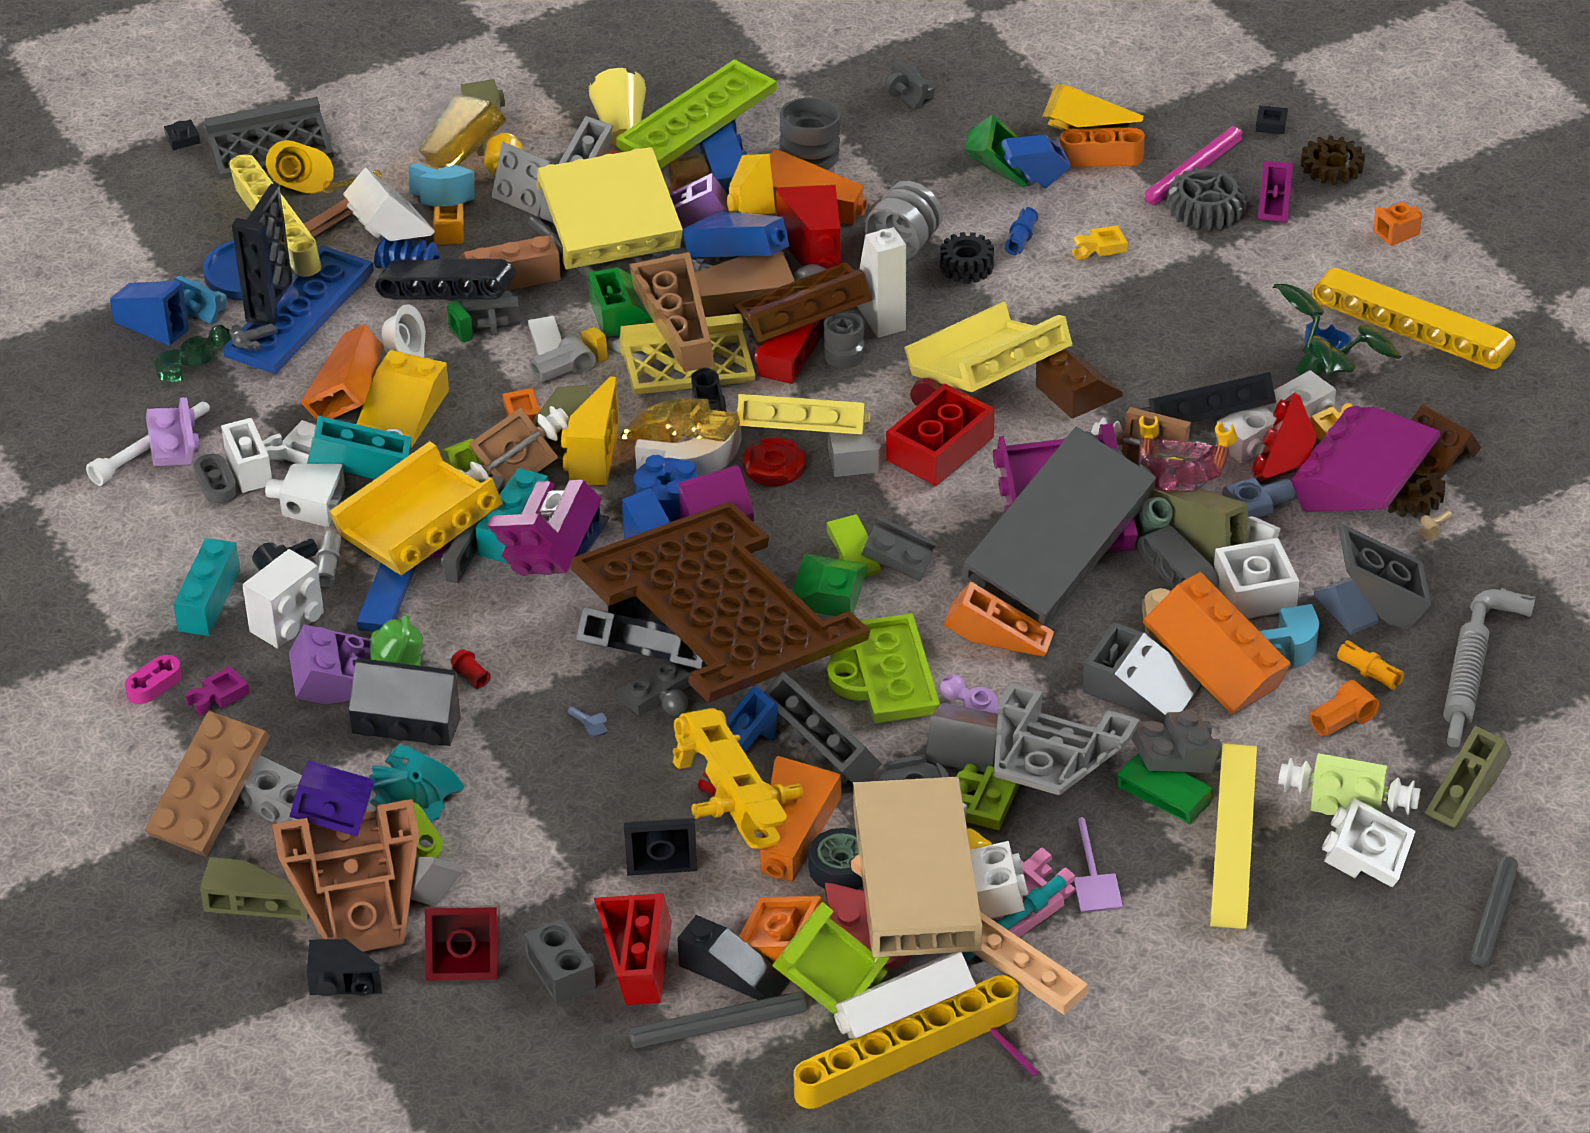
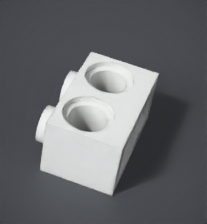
M1009 841L970 850L980 912L992 919L1025 911L1022 896L1028 895L1024 871L1019 853L1012 854Z

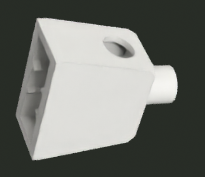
M293 464L290 466L284 480L270 478L267 480L266 497L280 499L281 512L285 517L329 527L332 521L329 511L339 504L345 490L343 464Z

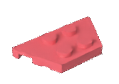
M825 883L827 906L833 910L831 914L832 920L871 950L864 891L833 883ZM909 955L890 956L884 967L888 970L896 969L909 962Z

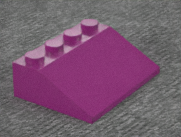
M1351 406L1346 408L1291 479L1303 511L1387 509L1441 436L1439 430L1376 407Z

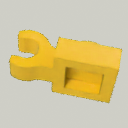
M1118 225L1090 229L1089 235L1073 237L1076 246L1081 248L1073 249L1072 254L1076 260L1088 258L1095 251L1098 256L1127 252L1128 242Z

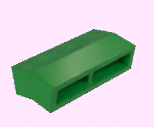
M1139 753L1130 759L1117 775L1119 788L1188 824H1191L1211 803L1213 787L1184 772L1148 771Z

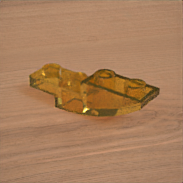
M676 399L661 402L644 409L631 420L620 435L622 439L636 441L641 439L677 443L683 436L725 442L740 425L738 413L710 410L708 399Z

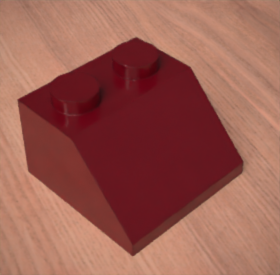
M500 905L429 906L424 908L426 981L498 979Z

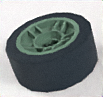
M847 828L830 829L820 833L811 842L808 850V868L810 877L818 886L825 889V883H833L853 889L863 887L862 877L852 871L851 860L859 855L856 830Z

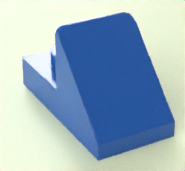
M754 685L726 719V724L732 734L740 736V740L737 742L744 753L760 734L774 741L778 705L759 687Z

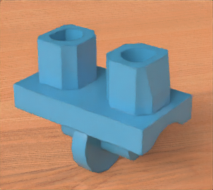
M182 276L174 277V281L182 283L187 316L190 314L209 324L216 323L218 313L225 310L226 294L219 291L214 292L196 280L191 281Z

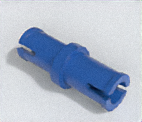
M1026 207L1025 210L1023 208L1019 213L1018 219L1012 223L1009 230L1010 236L1005 242V250L1009 254L1017 255V252L1021 254L1026 242L1032 238L1033 227L1038 220V213L1035 209Z

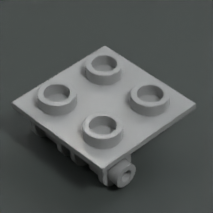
M502 142L491 197L538 217L540 215L541 194L543 192V189H537L538 168L549 165L550 161Z

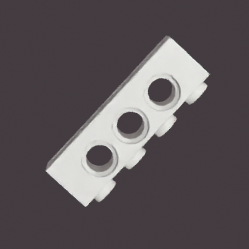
M1310 370L1275 389L1277 403L1231 413L1218 420L1217 424L1222 422L1225 432L1229 431L1233 424L1237 434L1236 443L1228 446L1225 452L1239 463H1243L1252 457H1257L1264 450L1265 445L1262 444V440L1268 428L1273 427L1276 419L1273 417V412L1281 399L1285 400L1293 393L1300 395L1310 419L1312 415L1331 406L1335 408L1336 389ZM1216 435V443H1215V444L1218 446L1219 441H1218V438H1217V435Z

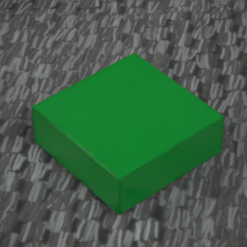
M457 300L448 303L447 315L450 330L463 343L473 340L471 316Z

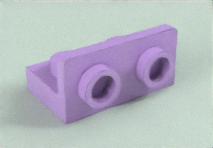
M187 397L180 398L178 408L147 409L146 422L153 466L190 465L193 453L199 450L198 434L192 431V427L195 425L194 409H189Z

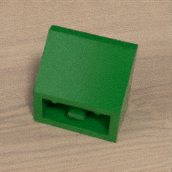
M618 267L588 272L590 303L600 330L606 335V338L620 336L621 326L654 323L634 290L630 274Z

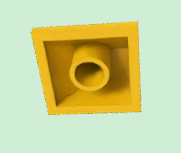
M747 154L741 156L727 196V206L730 212L759 215L776 213L770 154Z

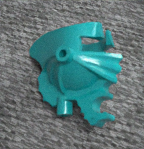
M399 744L396 749L394 748L384 761L391 767L372 765L373 774L369 775V778L375 779L372 791L376 794L370 800V804L377 807V805L412 799L413 802L422 808L431 823L433 820L440 818L442 810L445 809L443 798L452 793H460L464 789L460 778L449 767L402 744ZM401 759L408 760L407 764L404 763Z

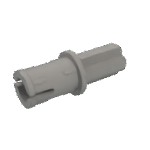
M327 531L325 536L322 537L320 550L315 555L320 587H331L334 585L336 567L341 562L339 554L341 536L334 534L333 531Z

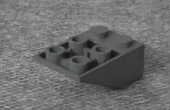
M1115 622L1112 623L1084 662V693L1163 722L1167 712L1186 710L1202 686L1197 678L1179 660L1145 633Z

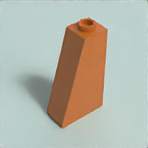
M773 149L770 153L776 210V187L836 185L839 221L855 225L859 215L863 216L865 214L867 198H863V185L781 150Z
M365 324L343 333L302 398L301 403L316 420L318 416L333 419L365 403L384 347Z
M777 756L774 760L770 785L781 784L784 787L799 783L803 789L802 798L786 800L785 804L781 805L787 815L786 822L782 825L774 826L780 835L779 843L772 847L760 849L761 873L767 874L772 878H781L793 882L808 857L811 842L822 832L841 799V774ZM762 833V838H766L764 833Z

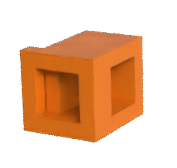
M1404 201L1385 209L1379 206L1375 208L1373 232L1390 246L1396 245L1420 234L1422 214L1417 206L1413 205L1410 207Z

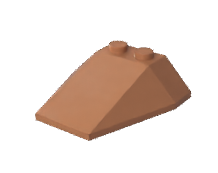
M412 799L377 805L375 811L365 812L358 837L308 823L307 818L272 824L278 861L322 939H347L362 952L404 945L419 838Z

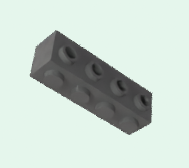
M783 671L764 691L778 705L777 722L781 726L788 722L792 726L788 732L802 745L808 741L813 746L809 752L823 765L827 761L832 763L834 766L829 771L841 774V782L843 784L848 780L852 783L866 782L882 765L858 739L786 672Z

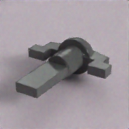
M272 323L244 332L236 324L229 330L233 344L238 348H245L247 350L252 348L255 350L261 349V344L256 341L257 339L278 333V328Z

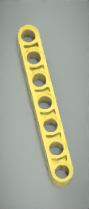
M244 154L234 157L230 160L229 165L236 191L252 212L273 182L252 155ZM281 194L290 266L299 276H312L318 273L322 267L315 239Z
M1222 743L1210 927L1246 930L1257 756V746Z

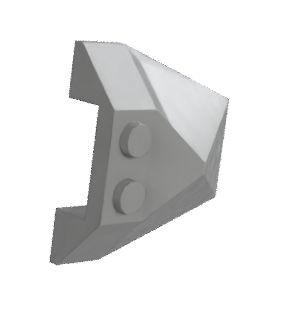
M1010 683L998 705L994 777L1061 795L1126 746L1139 725L1140 719L1110 710L1106 711L1097 728L1041 713L1043 691Z

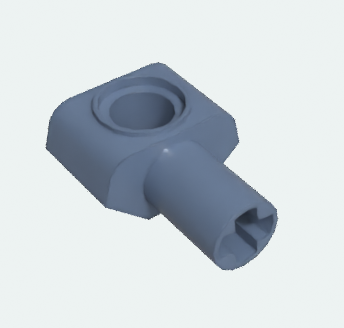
M1252 477L1224 486L1222 495L1247 503L1248 517L1259 518L1272 514L1273 506L1294 500L1295 490L1289 479L1261 486Z

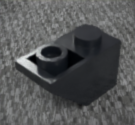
M347 939L309 940L306 973L310 995L357 994L363 996L382 994L380 965Z

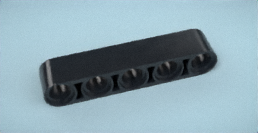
M503 259L394 260L387 265L376 280L375 288L382 297L392 300L497 299L507 290L515 278L516 272L513 265Z

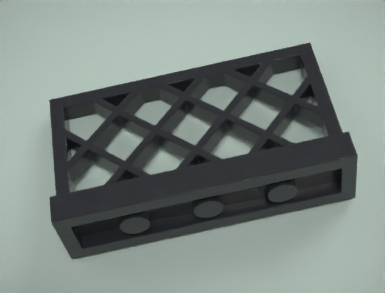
M271 183L247 220L235 219L232 224V232L246 322L261 325L272 323L275 326L279 320L277 304L292 283V273L280 185Z
M1265 372L1148 399L1150 406L1140 408V410L1195 422L1277 402L1271 373Z

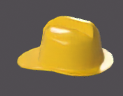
M284 140L275 143L266 155L265 165L267 172L273 181L281 186L303 193L314 194L326 189L333 179L334 168L331 160L324 152L295 141Z

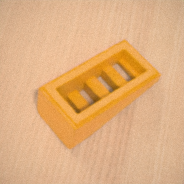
M464 203L453 206H434V243L437 245L463 243Z

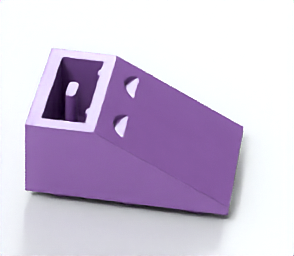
M304 624L289 651L296 698L320 704L350 701L356 659H371V639Z

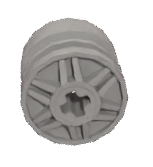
M900 181L889 189L882 200L868 214L865 220V233L870 234L894 227L906 244V260H909L916 256L926 241L939 228L943 221V210L939 200L929 189L912 181Z

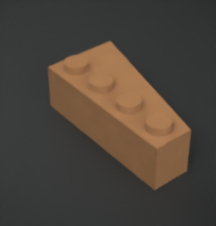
M690 252L629 264L635 292L683 371L687 372L715 366L711 340Z

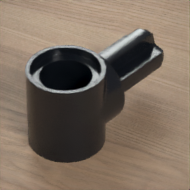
M313 539L305 540L288 548L283 544L277 546L275 543L268 542L260 545L254 551L252 561L260 571L288 549L308 559L316 555L318 547Z

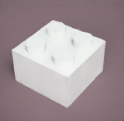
M1279 538L1215 549L1214 569L1219 578L1218 589L1247 619L1280 613L1282 608L1297 606L1299 579Z
M290 549L242 584L249 632L276 648L295 638L304 624L309 625L311 622H315L324 613L318 565Z

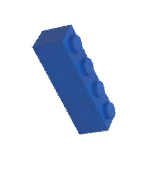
M735 119L697 144L707 175L712 173L727 195L729 194V186L741 156L747 155V152L743 151L741 135L737 134Z

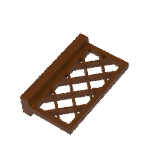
M845 262L735 303L734 307L736 313L741 314L742 319L753 330L755 340L759 343L871 301L872 297L865 273L861 269L855 271Z

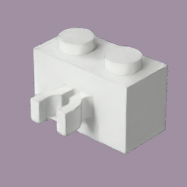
M252 418L221 425L225 455L242 493L266 487L267 480L269 478L272 479L270 460L288 458L287 448L282 443L281 435H272L262 441Z

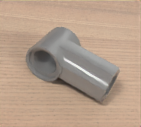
M571 335L564 338L557 349L536 356L529 361L534 378L539 383H542L570 371L577 375L589 372L596 363V357L578 336Z

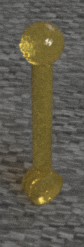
M373 170L372 173L381 179L382 173L379 170ZM357 177L335 183L330 180L325 181L323 191L331 193L335 188L351 185Z

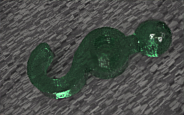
M220 324L213 326L207 338L192 336L182 343L181 350L173 349L160 353L154 361L157 377L165 382L182 381L181 367L168 366H199L208 363L213 357L212 349L214 347L222 349L232 339L229 334L230 329Z

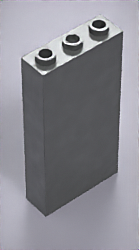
M1075 427L966 559L963 566L962 579L967 582L971 581L1044 626H1047L1143 507L1144 503L1151 497L1157 477L1146 467L1136 465L1127 459L1121 451L1115 448L1111 449L1100 442L1091 432H1084L1080 428Z

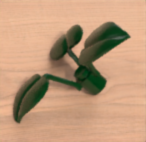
M1274 284L1272 287L1279 289L1293 307L1311 316L1313 319L1307 343L1302 349L1305 355L1295 367L1300 376L1310 370L1318 376L1324 370L1327 375L1337 372H1353L1356 367L1345 353L1359 342H1367L1374 351L1396 359L1402 357L1385 335L1375 328L1363 324L1358 327L1360 335L1341 349L1333 347L1325 339L1315 336L1320 322L1319 315L1322 316L1324 310L1312 295L1299 287L1289 284Z

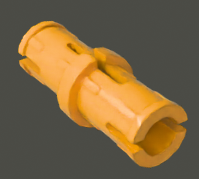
M1349 640L1345 641V645L1342 644L1338 650L1337 658L1361 671L1360 674L1365 678L1371 677L1391 690H1395L1396 685L1399 686L1403 681L1404 672L1383 661L1381 656L1375 652L1369 653Z

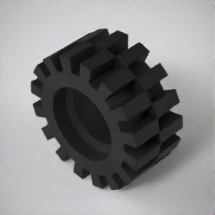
M960 232V237L953 234L951 235V240L949 238L944 239V244L941 243L940 268L942 274L946 273L945 277L948 279L953 277L954 282H959L960 279H963V283L969 284L971 279L974 283L979 282V277L983 280L986 279L987 274L991 275L992 269H994L993 244L991 245L989 239L985 240V236L980 234L976 237V233L970 232V236H966L965 232Z

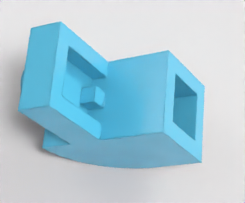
M415 163L409 165L410 194L420 197V203L424 205H458L475 199L474 171L455 164L436 170Z
M1312 604L1282 608L1279 613L1278 628L1259 632L1286 659L1290 660L1293 668L1308 663L1316 654L1319 620Z

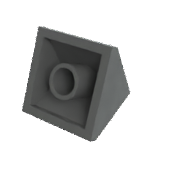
M941 703L930 719L925 756L927 763L936 766L937 762L944 768L963 771L966 764H973L978 769L977 773L984 775L987 766L994 767L998 714Z

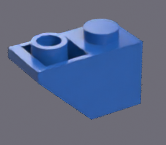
M1047 135L1008 138L1001 142L1006 152L1004 158L1007 163L1014 169L1020 168L1024 176L1031 183L1037 182L1044 188L1050 186L1071 167L1064 149Z

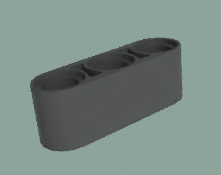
M1167 525L1138 539V548L1142 557L1173 588L1201 571L1218 589L1219 578L1215 569L1172 526Z

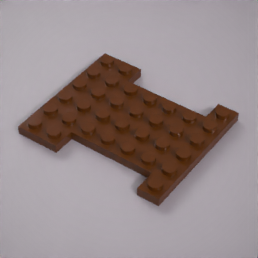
M731 501L571 558L570 569L608 606L636 596L708 665L690 672L688 681L708 703L776 677L783 671H791L869 639L870 629L852 612L848 611L823 621L751 553L767 548L769 536Z

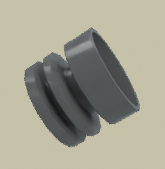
M805 97L787 102L780 112L781 134L779 150L823 169L834 166L838 162L840 151L841 112L839 108L832 102L821 98Z

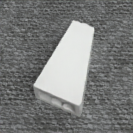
M892 227L865 235L859 268L865 273L872 300L858 305L857 308L878 338L906 330V244L896 229Z
M962 952L949 953L835 1004L838 1013L834 1014V1018L842 1034L847 1033L849 1038H858L973 988L976 985Z

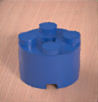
M651 455L647 457L646 463L634 475V493L637 494L651 488L669 521L679 520L678 483L698 477L695 464L689 460Z

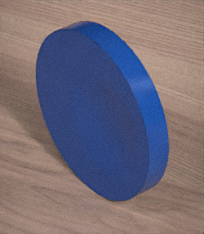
M234 240L218 246L206 257L203 265L204 279L210 290L226 294L227 299L243 300Z

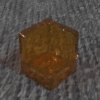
M703 154L678 158L669 163V182L673 191L686 186L687 183L709 175V168Z

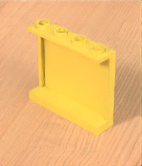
M652 147L636 148L627 152L605 154L589 159H577L572 162L556 165L549 164L538 168L537 189H543L563 247L562 261L565 269L680 248L683 229Z
M1001 302L904 348L913 376L930 378L941 384L945 383L951 387L974 392L1072 346V341L1065 316L1057 315L1034 326L1010 320L1006 302Z

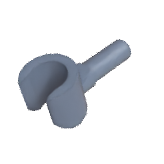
M574 707L568 709V714L581 721L591 737L608 732L604 725V722L607 721L604 713L601 712L590 717Z

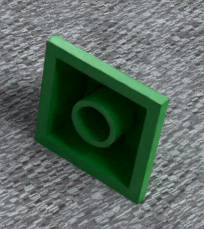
M992 114L968 132L965 150L972 159L979 161L984 167L1021 187H1025L1028 179L1020 168L1014 169L1007 163L1004 158L1006 152L1001 143L1005 139L1018 138V136Z
M804 553L792 592L815 613L838 616L850 611L854 614L868 564Z

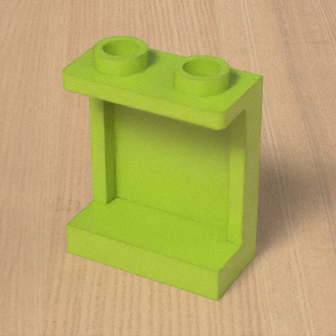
M822 902L812 911L772 966L835 1014L838 1013L835 1004L866 991L870 984L877 986L888 972L884 965L890 956L872 957L870 949L829 918L833 910Z

